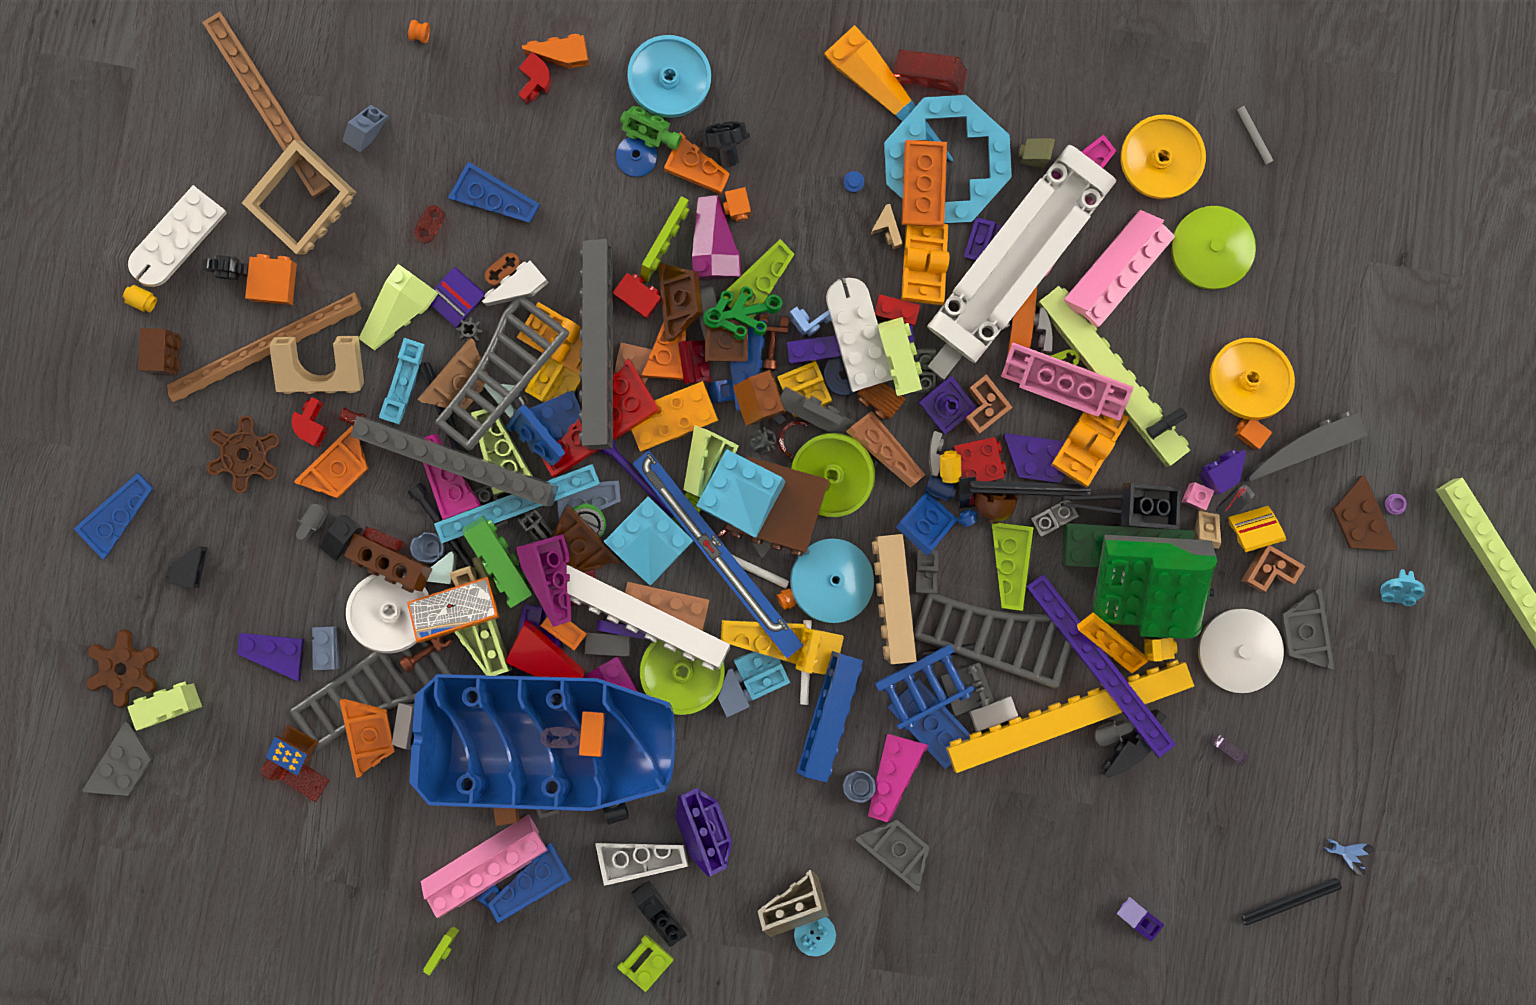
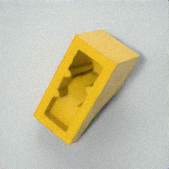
M1144 638V652L1150 661L1175 659L1174 654H1177V643L1173 641V638Z

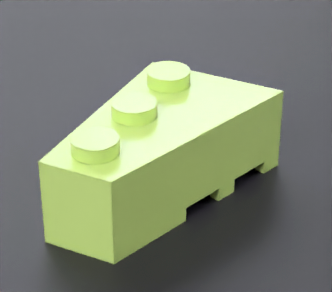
M903 317L879 323V332L897 396L922 390L919 374H922L920 362H915L913 355H917L914 342H909L908 336L912 335L909 323L904 324Z
M694 425L683 490L701 498L726 449L736 453L739 445L709 430Z
M495 619L455 631L461 643L468 649L473 659L487 676H496L512 670L511 665L505 662L507 652Z
M186 682L174 685V689L169 691L163 689L153 693L154 697L149 699L144 696L133 700L134 704L128 706V710L135 730H141L201 708L202 705L194 683L187 685Z

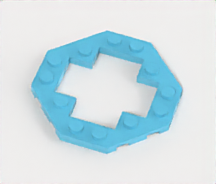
M966 95L924 97L884 142L886 185L903 200L905 140L926 141L925 120L966 117L967 138L988 137L990 178L969 180L970 201L945 202L944 224L972 222L1012 177L1010 135Z

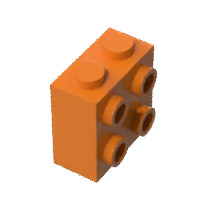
M257 254V257H249L245 298L252 302L293 305L297 264L291 261L290 257L278 256V259H270L269 255Z

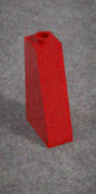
M525 620L505 661L535 677L584 678L585 670L528 620Z

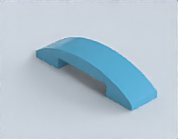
M407 338L403 339L398 355V365L388 396L384 399L379 418L400 424L416 383L425 344Z

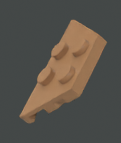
M472 338L467 340L418 398L420 402L444 408L450 404L481 360V356L475 346V341ZM478 379L472 389L479 394L484 389L483 385L486 383ZM466 396L459 406L466 410L473 400Z

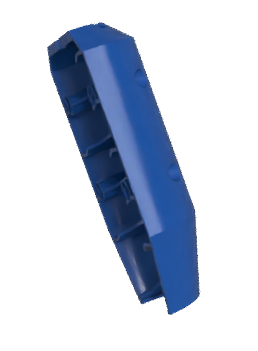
M437 674L415 695L413 718L414 743L411 748L409 783L428 805L593 811L665 792L670 786L675 762L676 729L671 703L598 678ZM560 695L562 696L561 704L559 702ZM583 712L605 713L602 757L579 755ZM556 784H557V785H558V789H557V791L555 792L554 790H555V786H556Z

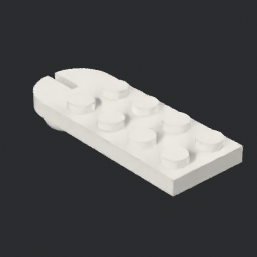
M193 185L130 255L128 261L130 273L143 286L155 287L164 284L222 220L227 212Z
M842 278L843 282L846 283L849 297L846 298L842 281L838 279L828 289L826 302L850 387L854 392L893 380V377L891 376L875 312L866 285L855 278Z

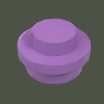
M1391 494L1385 500V508L1390 514L1398 515L1406 509V500L1400 494Z

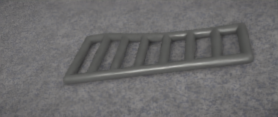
M516 297L503 312L487 350L476 369L450 404L435 420L436 426L466 450H472L569 336V331L525 297ZM520 305L558 333V336L552 343L548 342L513 315ZM508 322L545 349L538 359L503 334ZM499 341L531 365L524 375L494 353ZM489 361H492L518 382L511 391H508L484 372ZM478 379H481L504 397L497 407H494L472 389ZM466 396L490 413L483 424L459 406ZM453 412L477 430L469 440L445 422Z
M926 594L913 631L914 639L939 648L951 644L955 654L1053 689H1057L1060 685L1072 647L1066 640L1053 679L1042 676L1041 673L1057 629L1046 614L996 611L957 601L940 594ZM933 601L945 605L934 637L922 633ZM952 608L965 611L954 644L942 640ZM976 614L985 618L972 651L962 647L972 615ZM993 618L1006 620L994 657L981 654ZM1014 622H1028L1013 665L1001 661ZM1036 622H1050L1033 672L1022 669L1021 666Z
M429 640L420 642L424 649L431 644ZM409 648L401 651L404 656L408 655L410 657L413 655ZM437 651L430 653V658L441 674L452 675ZM371 653L290 709V714L301 731L319 742L316 751L321 750L346 733L345 724L337 729L318 703L319 699L328 694L342 714L340 706L341 697L335 688L345 682L359 703L371 706L352 678L361 670H363L384 701V704L377 706L378 708L388 711L398 707V703H411L415 701L417 693L412 691L387 653ZM380 658L405 696L393 700L370 667V664ZM417 662L414 672L425 686L431 680L419 662ZM309 706H311L329 733L320 740L317 739L300 714Z

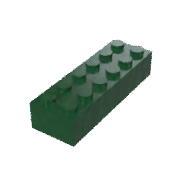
M1064 524L1062 566L1098 568L1104 535L1194 540L1195 530Z

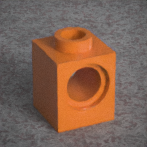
M1242 419L1236 427L1238 431L1235 433V436L1253 450H1258L1272 432L1257 420Z

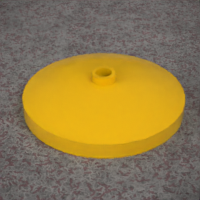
M1155 115L1139 122L1126 136L1121 150V166L1128 182L1141 194L1155 199H1170L1187 192L1201 177L1206 162L1205 146L1198 131L1187 121L1172 115ZM1159 157H1162L1164 161L1161 162L1159 160Z
M1242 338L1227 344L1216 355L1210 368V385L1215 398L1228 412L1243 419L1261 420L1275 415L1289 402L1294 391L1295 377L1290 361L1279 348L1262 339Z

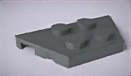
M1315 589L1281 613L1287 655L1321 667L1334 669L1322 589Z
M130 721L124 722L82 791L129 796L133 793L151 764L153 757L145 749L140 736L136 735Z
M894 819L855 837L859 844L917 892L920 890L929 845L898 819Z

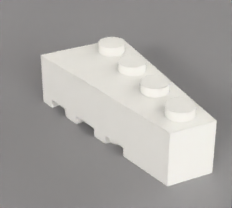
M595 843L604 886L689 866L685 845Z

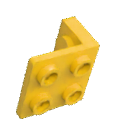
M804 627L801 640L803 646L799 649L795 669L807 673L814 672L825 675L832 651L841 652L844 636Z

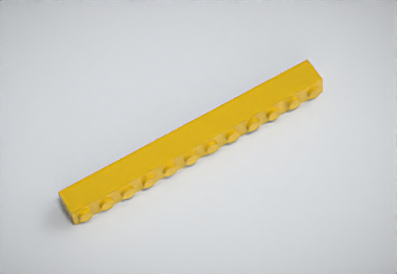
M1178 659L1166 663L1167 667L1161 669L1159 667L1146 670L1147 674L1139 676V674L1127 677V682L1144 704L1194 687L1186 662H1179ZM1099 688L1088 691L1087 696L1080 698V695L1068 698V703L1062 705L1060 702L1049 705V709L1046 711L1035 710L1028 713L1029 717L1024 719L1016 717L1010 719L1007 725L1001 726V724L989 727L990 731L974 732L969 735L970 739L962 741L961 738L952 740L949 742L950 746L946 747V751L953 770L958 773L1120 714L1122 711L1105 689L1100 691Z

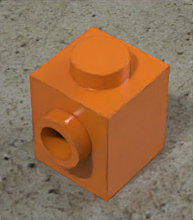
M746 188L725 192L727 201L723 203L725 214H730L731 220L735 219L736 222L747 220V216H751V209Z

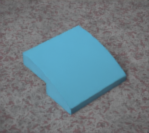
M752 651L734 660L752 700L790 683L780 659Z

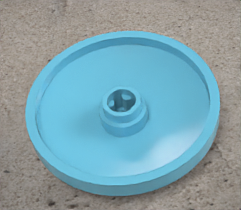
M662 35L647 40L633 53L628 66V85L636 102L646 111L661 117H680L697 109L705 100L711 84V69L705 54L693 42L675 35Z
M825 539L809 545V555L803 554L802 557L798 556L791 570V591L796 603L804 613L821 622L839 623L854 618L867 606L873 593L874 575L868 558L858 547L840 539ZM833 577L837 578V582L835 584L832 582Z

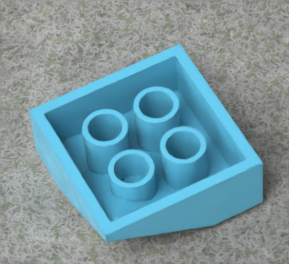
M726 449L696 506L704 512L756 538L786 481L771 471Z
M647 497L604 542L651 586L694 541L650 497Z

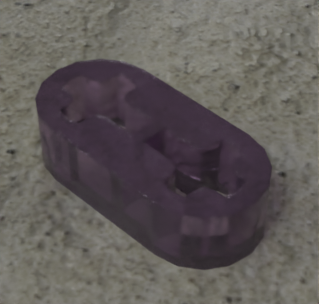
M549 727L542 731L540 741L545 747L574 748L580 744L581 731L574 727ZM552 732V735L559 736V739H554L550 743V739H546V735ZM573 732V736H577V740L571 743V740L564 739V736H568Z
M1215 734L1210 741L1212 745L1242 766L1249 758V756L1218 734Z

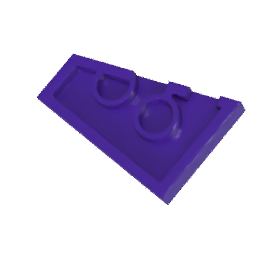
M239 633L237 654L291 679L300 681L304 639Z

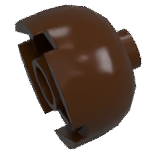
M976 494L975 507L977 512L988 523L998 524L999 521H1004L1013 515L1018 496L1009 494Z

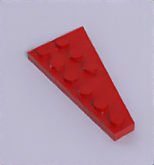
M629 358L624 362L625 365L619 372L613 375V441L660 412L655 400ZM580 418L575 424L572 423L568 428L569 431L561 440L557 441L565 452L560 461L552 466L542 459L553 478L558 477L598 451L588 450L580 443L579 433L582 431Z

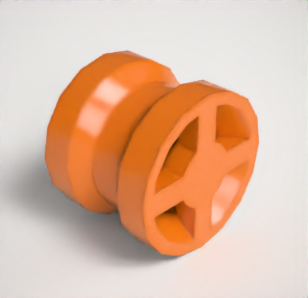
M412 20L408 30V39L410 41L420 40L421 43L426 44L430 36V23L424 22L421 24L417 20Z

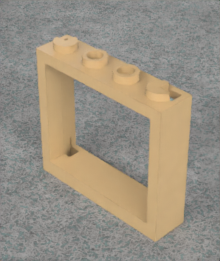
M293 140L244 199L242 204L294 253L305 255L314 248L315 241L327 233L328 229L326 228L339 219L341 216L340 212L344 207H348L351 204L350 201L357 192L303 141ZM302 155L340 193L297 243L259 206Z

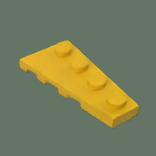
M722 620V641L794 664L797 663L799 649L786 658L758 622ZM786 623L801 642L805 624Z

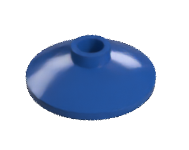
M628 137L617 148V164L629 176H645L654 169L657 163L656 147L647 146L645 141L640 138L632 139ZM638 151L640 156L634 158L632 156L633 152Z

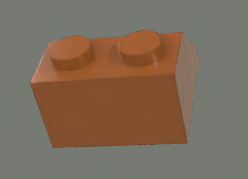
M770 370L751 376L733 386L746 426L786 413L774 375Z

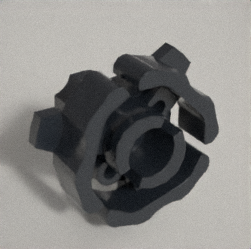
M728 121L723 124L717 123L701 131L702 141L700 145L701 147L708 146L717 149L720 166L731 167L739 163L736 145L743 141V139L749 138L750 133L746 131L744 122Z

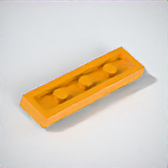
M1095 613L1090 614L1077 624L1078 630L1129 672H1135L1148 662L1146 655Z

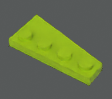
M781 239L726 290L733 294L732 303L727 305L730 309H732L740 296L741 288L745 286L753 290V295L749 301H746L743 307L764 303L794 256V253ZM756 314L748 315V317L754 319Z
M1004 523L992 524L1001 606L1006 609L1023 611L1033 527Z

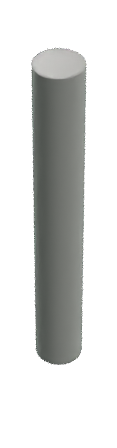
M1245 106L1237 109L1265 164L1267 165L1274 161Z

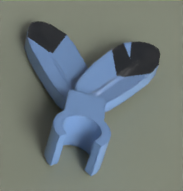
M1327 839L1334 846L1332 849L1324 847L1326 851L1342 855L1345 862L1355 873L1361 876L1365 875V867L1356 856L1368 855L1373 852L1374 847L1372 845L1361 843L1343 847L1336 841Z

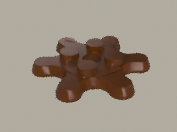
M243 415L239 418L238 429L234 434H227L221 429H213L209 437L213 443L219 446L220 455L215 460L208 462L207 471L211 475H219L224 471L231 473L233 476L232 488L237 493L246 492L248 480L254 474H259L267 480L274 479L277 474L276 467L266 460V454L269 450L279 445L280 439L275 433H268L263 437L256 436L253 431L254 420L248 415ZM244 448L249 451L247 460H241L239 457L240 450Z
M123 629L117 633L116 645L112 649H105L99 644H93L89 647V657L96 660L99 667L98 673L87 679L86 685L89 690L97 691L102 687H109L113 691V703L118 708L128 705L129 693L134 688H140L145 693H152L156 690L157 682L147 675L146 666L158 658L159 652L153 646L146 647L141 651L134 649L132 646V634L129 630ZM119 663L125 664L127 668L123 675L116 672Z

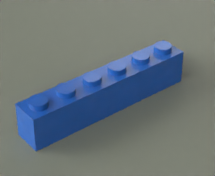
M832 651L798 765L797 773L827 782L828 777L832 774L833 760L838 753V743L844 733V723L846 716L850 713V703L852 696L856 692V682L862 672L863 660Z

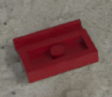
M705 340L678 342L684 384L702 381L704 383L711 382L709 363L705 362Z

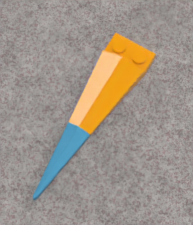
M855 25L824 53V56L840 73L868 93L902 122L916 107L873 44ZM925 120L926 141L941 142ZM947 151V160L953 162V158Z

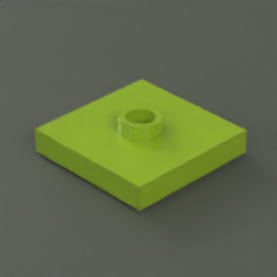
M454 926L449 929L424 967V973L430 976L441 959L446 960L452 950L449 947L460 930Z

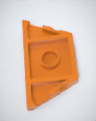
M353 425L294 482L340 498L368 471V464L360 440L350 436Z
M340 699L356 778H358L369 768L380 763L383 758H387L395 752V746L392 745L393 736L386 709Z

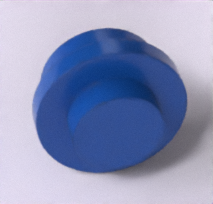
M851 171L844 177V187L850 192H858L864 186V177L857 171Z
M967 509L959 514L960 517L957 519L958 523L962 524V527H967L978 521L977 511Z

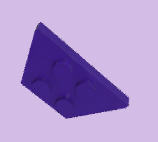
M1004 433L1003 437L1007 443L1017 478L1054 483L1062 481L1065 474L1052 467L1051 464L1065 441Z

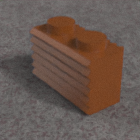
M885 382L860 389L857 393V396H859L858 401L866 407L869 405L876 410L874 413L882 420H885V418L890 420L906 400L901 395L897 396L896 391Z

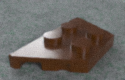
M659 263L658 270L666 341L673 342L703 313L698 272Z
M1365 475L1360 476L1355 485L1346 492L1343 499L1332 509L1349 548L1395 551L1397 547Z
M567 504L551 536L564 535L569 553L567 565L581 572H586L589 569L602 568V565L610 563L617 565L621 563V558Z

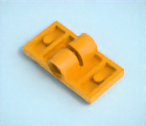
M944 224L943 227L906 225L901 300L936 305L944 304L946 272L949 265V252H947L948 224Z
M538 302L536 306L569 331V336L550 358L579 375L582 369V362L580 360V349H582L580 329L582 327ZM530 314L525 324L552 343L558 336V333L535 315ZM519 332L517 336L519 340L541 353L545 351L544 348L523 332Z
M702 381L655 400L660 412L631 430L638 448L642 452L694 431V425L702 428L719 420Z
M1083 411L1051 466L1087 488L1101 464L1113 449L1115 441L1129 420V417L1123 414L1119 421L1103 414L1097 417Z

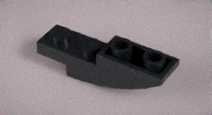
M1159 710L1151 711L1160 724L1167 717ZM1136 731L1132 743L1126 739L1123 742L1119 741L1117 743L1112 758L1106 759L1103 763L1101 774L1107 778L1118 775L1136 765L1152 750Z

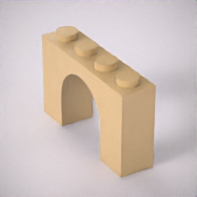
M337 336L333 343L336 369L327 375H315L303 368L298 359L295 337H274L269 345L276 392H283L284 394L295 392L312 394L316 391H325L326 393L346 391L347 393H355L360 391L364 384L359 336Z

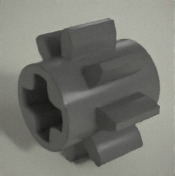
M472 317L467 322L461 320V328H456V330L462 333L459 339L467 338L468 340L472 338L479 342V334L484 333L483 330L478 328L481 322L478 321L474 324ZM469 326L473 328L474 333L472 335L468 333L467 328Z
M763 427L752 433L754 438L751 439L750 444L755 452H761L764 455L775 449L773 445L776 443V436L771 430H766Z

